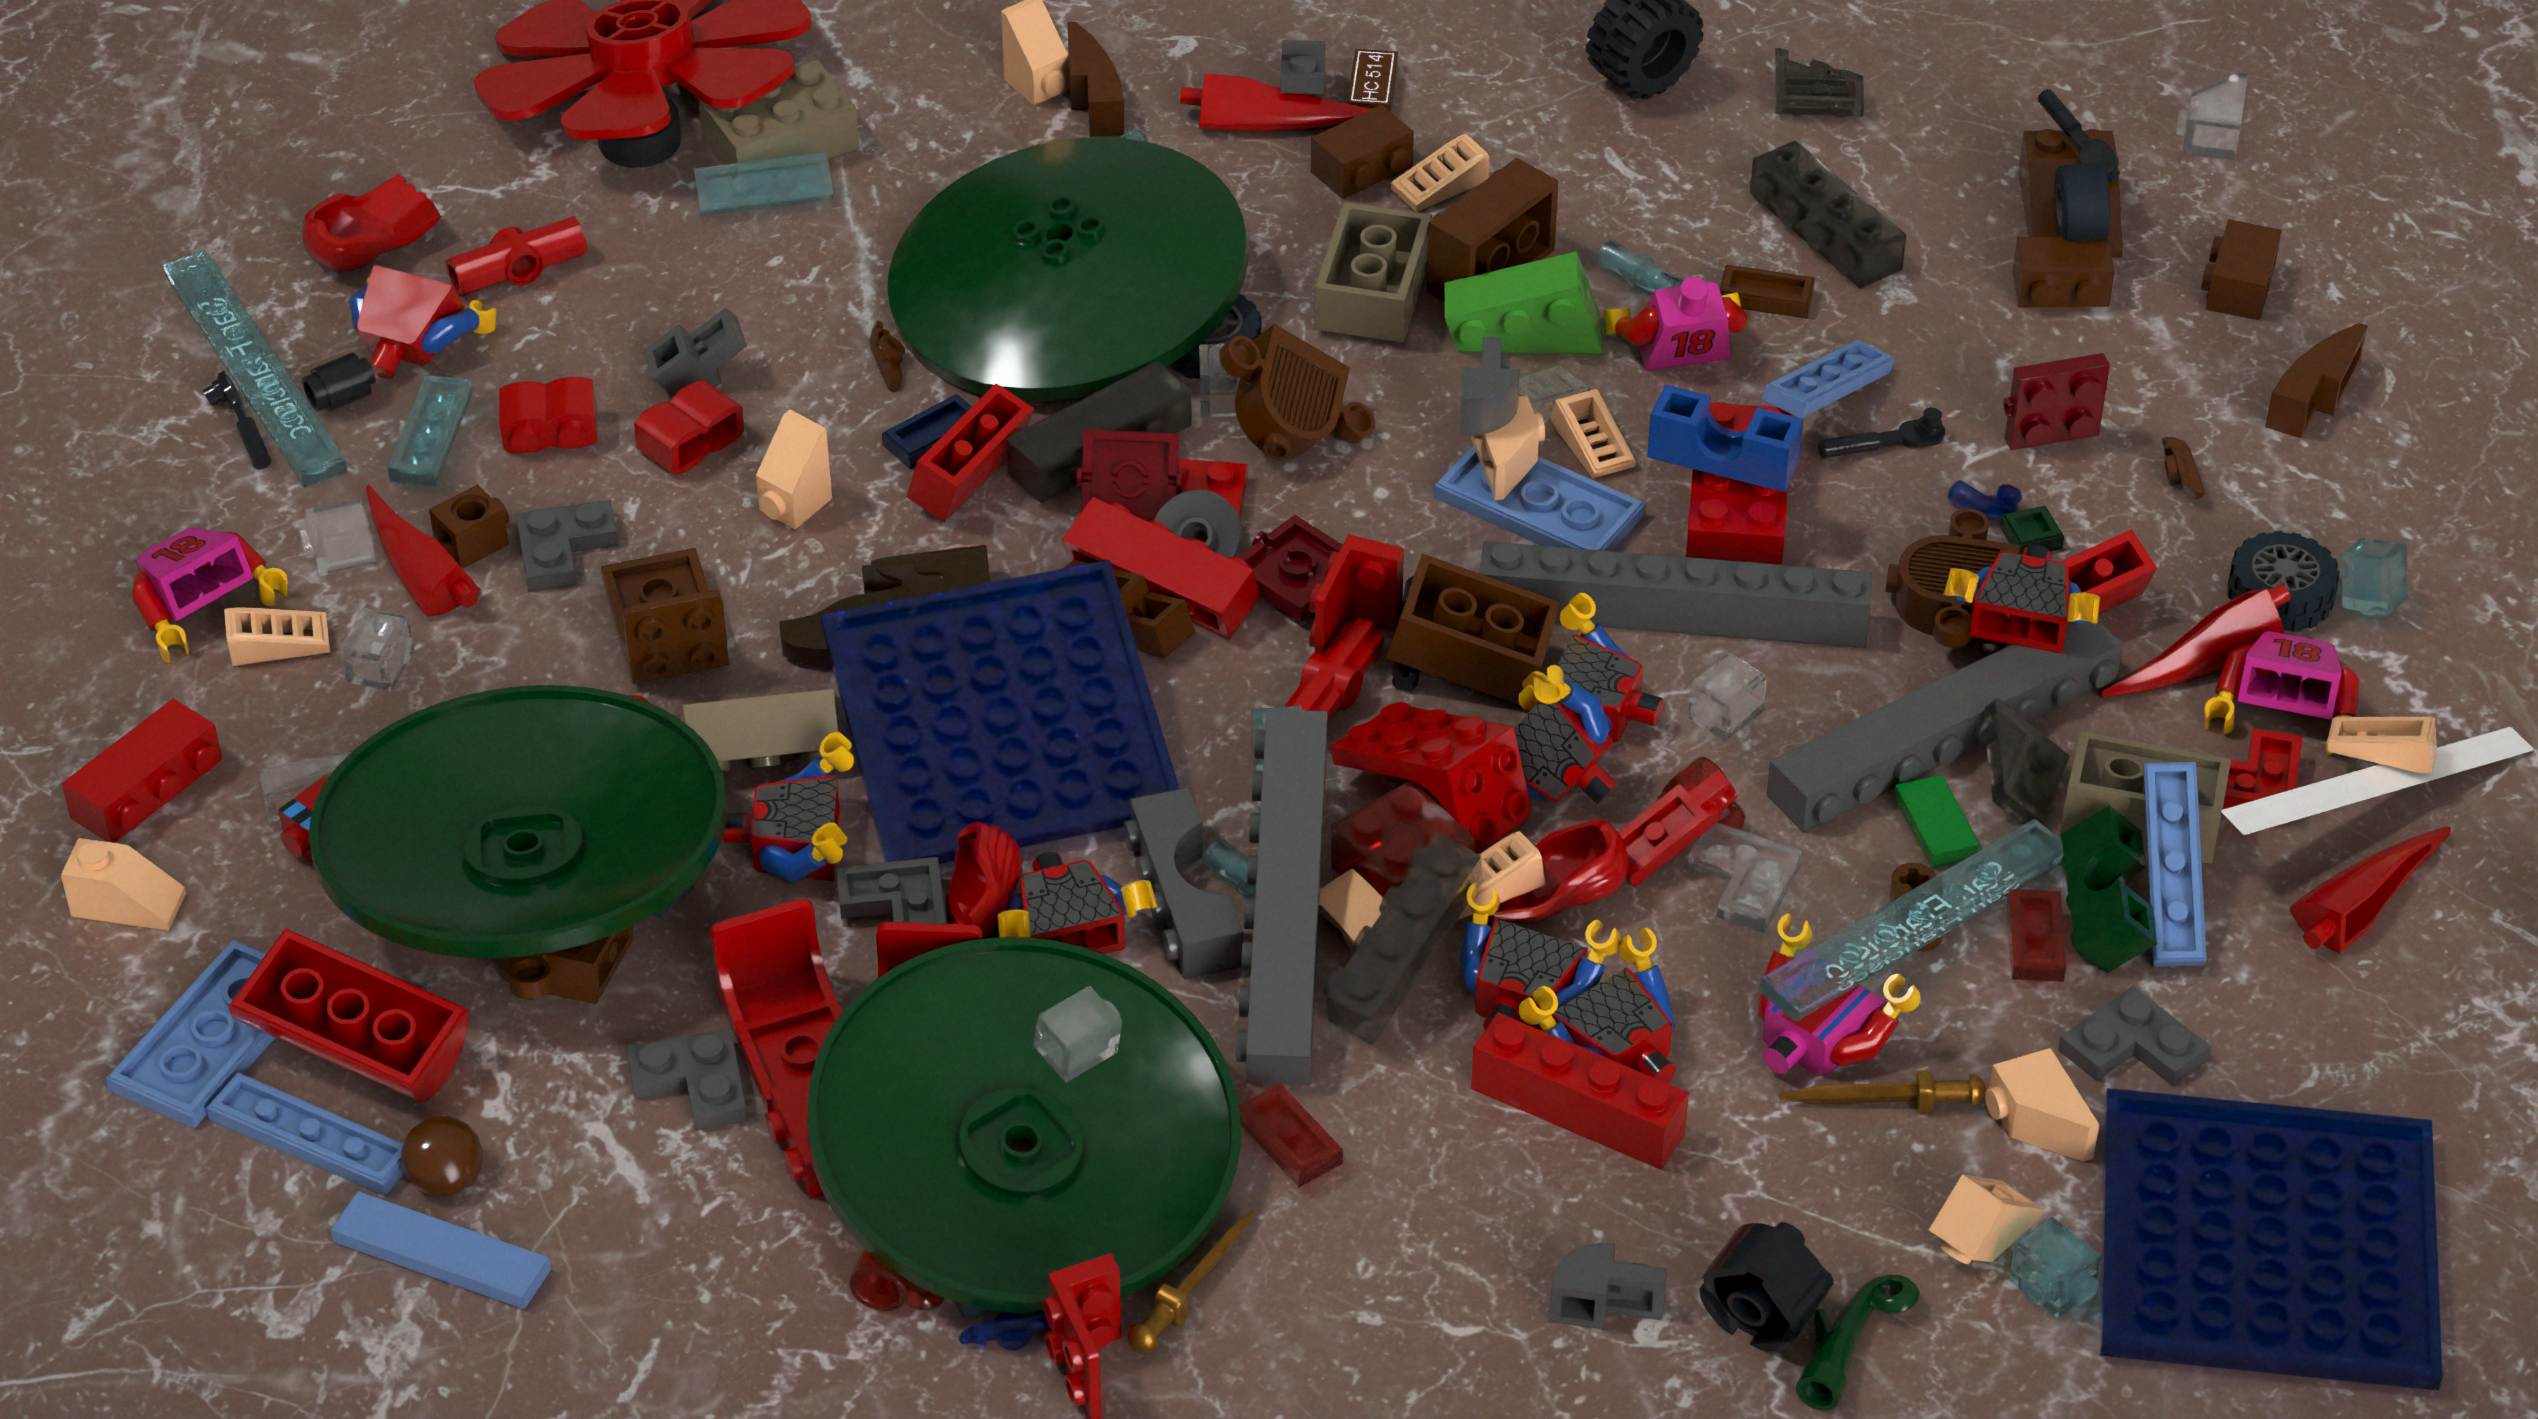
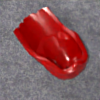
M397 174L364 195L350 196L344 193H337L319 203L305 214L302 225V241L308 254L326 268L340 272L353 271L372 262L380 254L415 242L438 222L441 215L434 203L424 192H416L415 186L406 184L405 177Z
M1595 819L1548 834L1535 846L1542 857L1546 885L1500 903L1498 910L1493 915L1488 916V918L1493 922L1495 918L1505 922L1540 921L1568 907L1595 903L1613 894L1624 883L1629 870L1628 854L1622 837L1609 821L1603 819Z
M977 821L963 828L956 837L958 846L945 902L952 924L976 925L982 929L983 939H988L998 927V914L1006 910L1008 901L1017 888L1023 869V860L1017 841L1008 831L1002 830L999 826Z

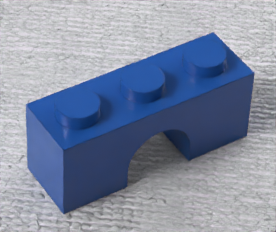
M1665 384L1650 414L1647 457L1786 492L1800 460L1804 419L1757 408L1747 430L1732 431L1718 424L1713 418L1710 410V395Z

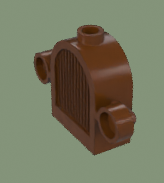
M1273 324L1253 341L1246 336L1238 335L1221 347L1219 360L1222 367L1230 375L1240 378L1235 397V411L1238 422L1247 438L1268 457L1277 460L1296 458L1332 431L1337 433L1343 440L1353 444L1359 443L1374 431L1375 419L1368 407L1360 402H1351L1346 406L1342 404L1350 367L1278 325Z
M1961 509L1953 513L1950 519L1949 535L1930 536L1917 540L1904 550L1900 557L1899 565L1889 564L1885 592L1895 594V607L1900 617L1912 628L1925 634L1933 635L1939 644L1949 648L1963 647L1970 641L2006 646V643L1970 636L1973 605L1963 603L1957 600L1955 596L1944 595L1950 569L1958 568L1976 573L1984 567H1992L1999 553L2006 551L2019 554L2020 545L1987 541L1989 520L1984 513L1975 509Z
M633 926L608 937L564 950L530 956L494 958L495 967L498 974L509 983L511 993L518 998L535 1000L548 994L597 1004L633 941Z

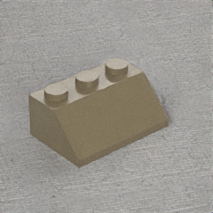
M834 689L683 705L685 724L690 726L707 743L716 756L722 771L731 770L730 760L750 758V767L756 768L781 765L780 755L800 753L801 763L812 762L816 757L824 758L819 752L821 742L830 733L838 732Z
M2080 731L2059 836L2110 805L2141 830L2144 853L2147 852L2144 763L2196 762L2201 862L2212 864L2231 759Z

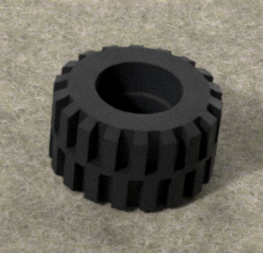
M1607 0L1603 4L1602 10L1597 12L1594 17V25L1589 28L1587 38L1590 39L1586 44V53L1589 54L1587 59L1599 73L1623 93L1634 99L1639 97L1643 99L1651 98L1654 93L1659 95L1665 92L1668 86L1676 84L1680 80V76L1691 67L1693 58L1697 57L1700 50L1698 45L1703 41L1704 33L1701 29L1704 25L1702 18L1699 17L1700 13L1685 0Z

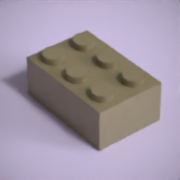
M818 59L797 65L794 74L789 79L748 105L738 108L721 109L711 107L698 99L702 140L739 189L859 149L856 106Z
M1343 202L1314 287V330L1404 343L1427 271L1428 222L1432 219V214Z

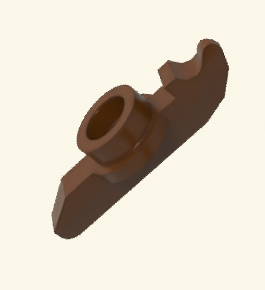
M877 320L871 331L870 347L887 388L894 391L901 383L902 371L899 364L903 360L902 355L905 353V348L896 338L890 336V332L883 329V323Z
M2176 437L2162 438L2165 453L2164 464L2169 483L2179 482L2186 495L2195 500L2202 498L2205 495V490L2190 447L2183 440Z

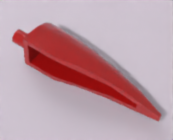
M1209 73L1204 74L1203 89L1182 87L1180 104L1201 106L1199 129L1287 131L1337 126L1371 110L1306 94L1281 93V88L1247 77Z
M368 484L366 493L381 544L398 578L414 602L421 607L422 612L426 616H436L454 610L460 605L465 608L473 606L478 600L477 592L481 590L435 538L423 533L396 514Z
M2280 583L2269 590L2247 591L2216 608L2154 659L2098 691L2099 695L2104 698L2140 693L2177 685L2221 671L2228 654L2232 650L2251 643L2255 644L2263 632L2272 631L2284 634V628L2276 608L2290 601L2291 596L2288 589Z
M2444 826L2379 851L2336 874L2291 905V915L2305 931L2303 934L2305 943L2312 949H2318L2324 945L2340 954L2371 928L2381 909L2450 835L2451 827Z

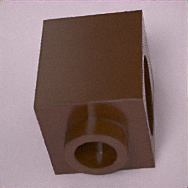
M478 484L429 509L433 537L445 548L462 569L509 545L506 524L509 523V515L504 504L498 498L492 499Z

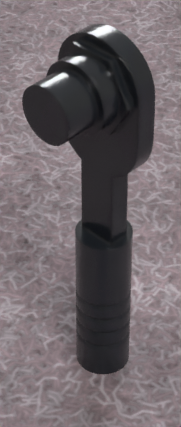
M2051 89L2041 92L2038 96V102L2068 137H2072L2080 146L2079 159L2081 163H2102L2106 170L2108 183L2116 181L2120 175L2118 169L2119 159L2110 146L2101 139L2091 140L2082 130L2081 123Z
M223 370L218 373L217 380L213 381L211 386L203 389V392L212 406L220 401L225 402L229 400L232 403L239 419L236 427L254 468L265 469L271 464L270 455L254 419L247 417L244 404L233 381L227 372Z
M1926 408L1920 419L1902 423L1899 430L1880 433L1873 431L1820 440L1818 451L1821 458L1824 459L1878 450L1879 447L1902 443L1913 448L1937 445L1944 440L1945 428L1941 421L1942 412L1937 408Z

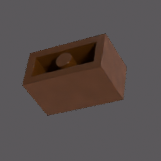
M1384 106L1375 107L1311 137V173L1342 199L1347 198L1412 167L1414 131Z
M2228 219L2223 237L2215 235L2209 262L2215 263V265L2207 263L2203 275L2201 290L2209 291L2206 310L2255 320L2261 319L2276 266L2282 233L2281 229Z
M2017 237L2013 278L2018 307H2109L2115 271L2108 238L2068 241L2063 237Z

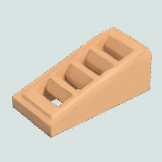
M1463 134L1451 140L1391 182V190L1415 212H1419L1474 188L1489 178V155L1467 134ZM1421 185V186H1423L1426 190H1424L1423 192H1421V191L1417 188V186Z
M1597 389L1555 400L1550 420L1559 435L1592 478L1635 467L1636 460ZM1587 419L1589 421L1587 423L1580 425L1578 423V421ZM1595 430L1598 433L1587 437L1584 434ZM1605 442L1607 445L1597 449H1592L1591 445ZM1614 454L1616 457L1602 462L1598 460L1599 457Z
M245 607L224 609L226 637L232 666L331 652L326 612ZM313 630V636H304L303 631ZM293 632V635H284L285 633Z
M2335 717L2332 719L2327 740V751L2408 771L2432 774L2437 754L2435 718Z
M1520 831L1515 832L1430 887L1431 896L1454 921L1473 914L1467 901V891L1473 883L1477 885V895L1474 903L1479 906L1487 905L1491 901L1493 886L1497 890L1500 903L1546 885L1541 854ZM1466 892V894L1462 897L1458 895L1460 893Z

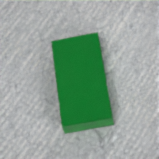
M1943 775L1895 785L1894 799L1931 867L1979 856L1980 843Z

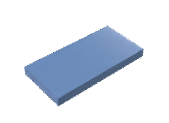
M1474 445L1434 485V498L1541 546L1613 551L1645 516L1646 503L1539 456L1537 463L1505 499L1495 501Z
M232 940L105 1078L108 1091L195 1129L206 1117V1107L237 1072L244 1074L275 1039L271 1035L233 1019L228 1008L266 954Z

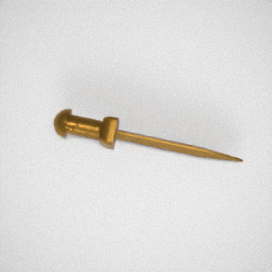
M1917 1070L1916 1082L1821 1085L1782 1092L1779 1094V1099L1812 1104L1917 1101L1918 1113H1927L1933 1110L1934 1102L1969 1100L1971 1106L1977 1105L1985 1098L1986 1085L1983 1079L1974 1074H1969L1968 1080L1935 1081L1931 1072Z
M1250 1210L1223 1235L1177 1289L1165 1283L1161 1285L1155 1295L1154 1309L1141 1323L1132 1324L1128 1330V1342L1134 1350L1141 1353L1153 1351L1158 1346L1157 1338L1170 1323L1179 1326L1187 1319L1188 1296L1232 1247L1254 1215L1253 1210Z

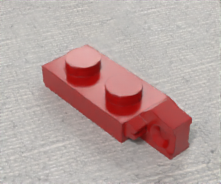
M1719 770L1698 786L1695 783H1691L1686 787L1678 784L1618 832L1626 845L1629 870L1626 879L1634 888L1714 826L1713 823H1716L1722 817L1721 812L1738 797L1732 784Z

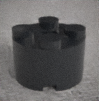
M1780 1222L1776 1227L1762 1223H1749L1740 1226L1733 1233L1702 1276L1704 1283L1699 1288V1292L1705 1309L1725 1331L1733 1335L1739 1328L1754 1336L1750 1345L1765 1351H1781L1788 1348L1826 1298L1834 1284V1279L1823 1268L1816 1256L1804 1245V1235L1793 1225Z

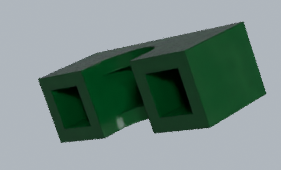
M2108 805L2061 834L2063 849L2061 864L2066 873L2068 889L2066 902L2071 912L2073 928L2071 941L2075 950L2083 959H2090L2107 973L2157 945L2152 905L2124 884L2133 875L2146 868L2141 830Z

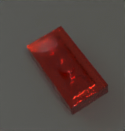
M2009 889L2007 917L2012 980L2064 982L2066 958L2061 892Z
M1281 1083L1239 1105L1242 1127L1299 1188L1343 1164V1149Z

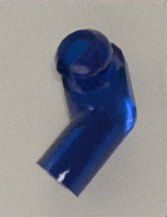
M1959 480L1951 487L1948 499L1962 509L1978 510L1984 513L1987 518H2001L2003 514L2019 510L2017 505L2022 500V493L2012 485L2002 484L1998 487L1996 496L1985 495L1964 481Z

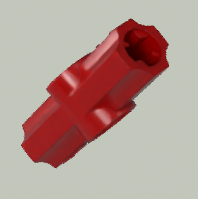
M574 216L528 232H524L517 227H507L498 231L493 236L489 245L445 260L451 283L459 296L509 280L514 285H528L541 275L545 267L583 255L587 252V244L581 225Z
M1360 617L1354 622H1347L1324 654L1314 652L1304 666L1299 687L1282 710L1327 711L1328 724L1339 708L1349 709L1360 693L1364 674L1384 649V635L1377 630L1374 623Z

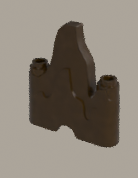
M986 545L896 555L871 560V565H862L865 594L841 599L813 615L780 621L783 656L796 663L869 669L873 696H883V700L903 701L1002 693Z

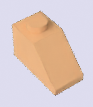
M1024 0L1001 10L1004 80L1034 106L1070 90L1068 53L1043 1Z
M1527 395L1519 396L1517 413L1507 425L1490 433L1471 435V440L1495 501L1505 499L1537 463L1539 441L1545 440L1543 417L1541 413L1534 414Z
M790 409L783 415L756 474L759 510L769 518L778 520L795 530L832 499L826 428Z
M78 838L61 873L70 915L75 918L169 931L186 895L185 887L125 844Z
M2051 1048L1992 1066L1990 1085L1985 1091L1986 1105L1991 1116L1995 1120L2000 1119L2011 1138L2082 1162L2093 1159L2099 1123Z
M1962 1174L1929 1228V1231L1944 1240L1941 1245V1249L1964 1264H1969L1971 1260L1993 1262L2041 1218L2045 1209L2002 1180Z

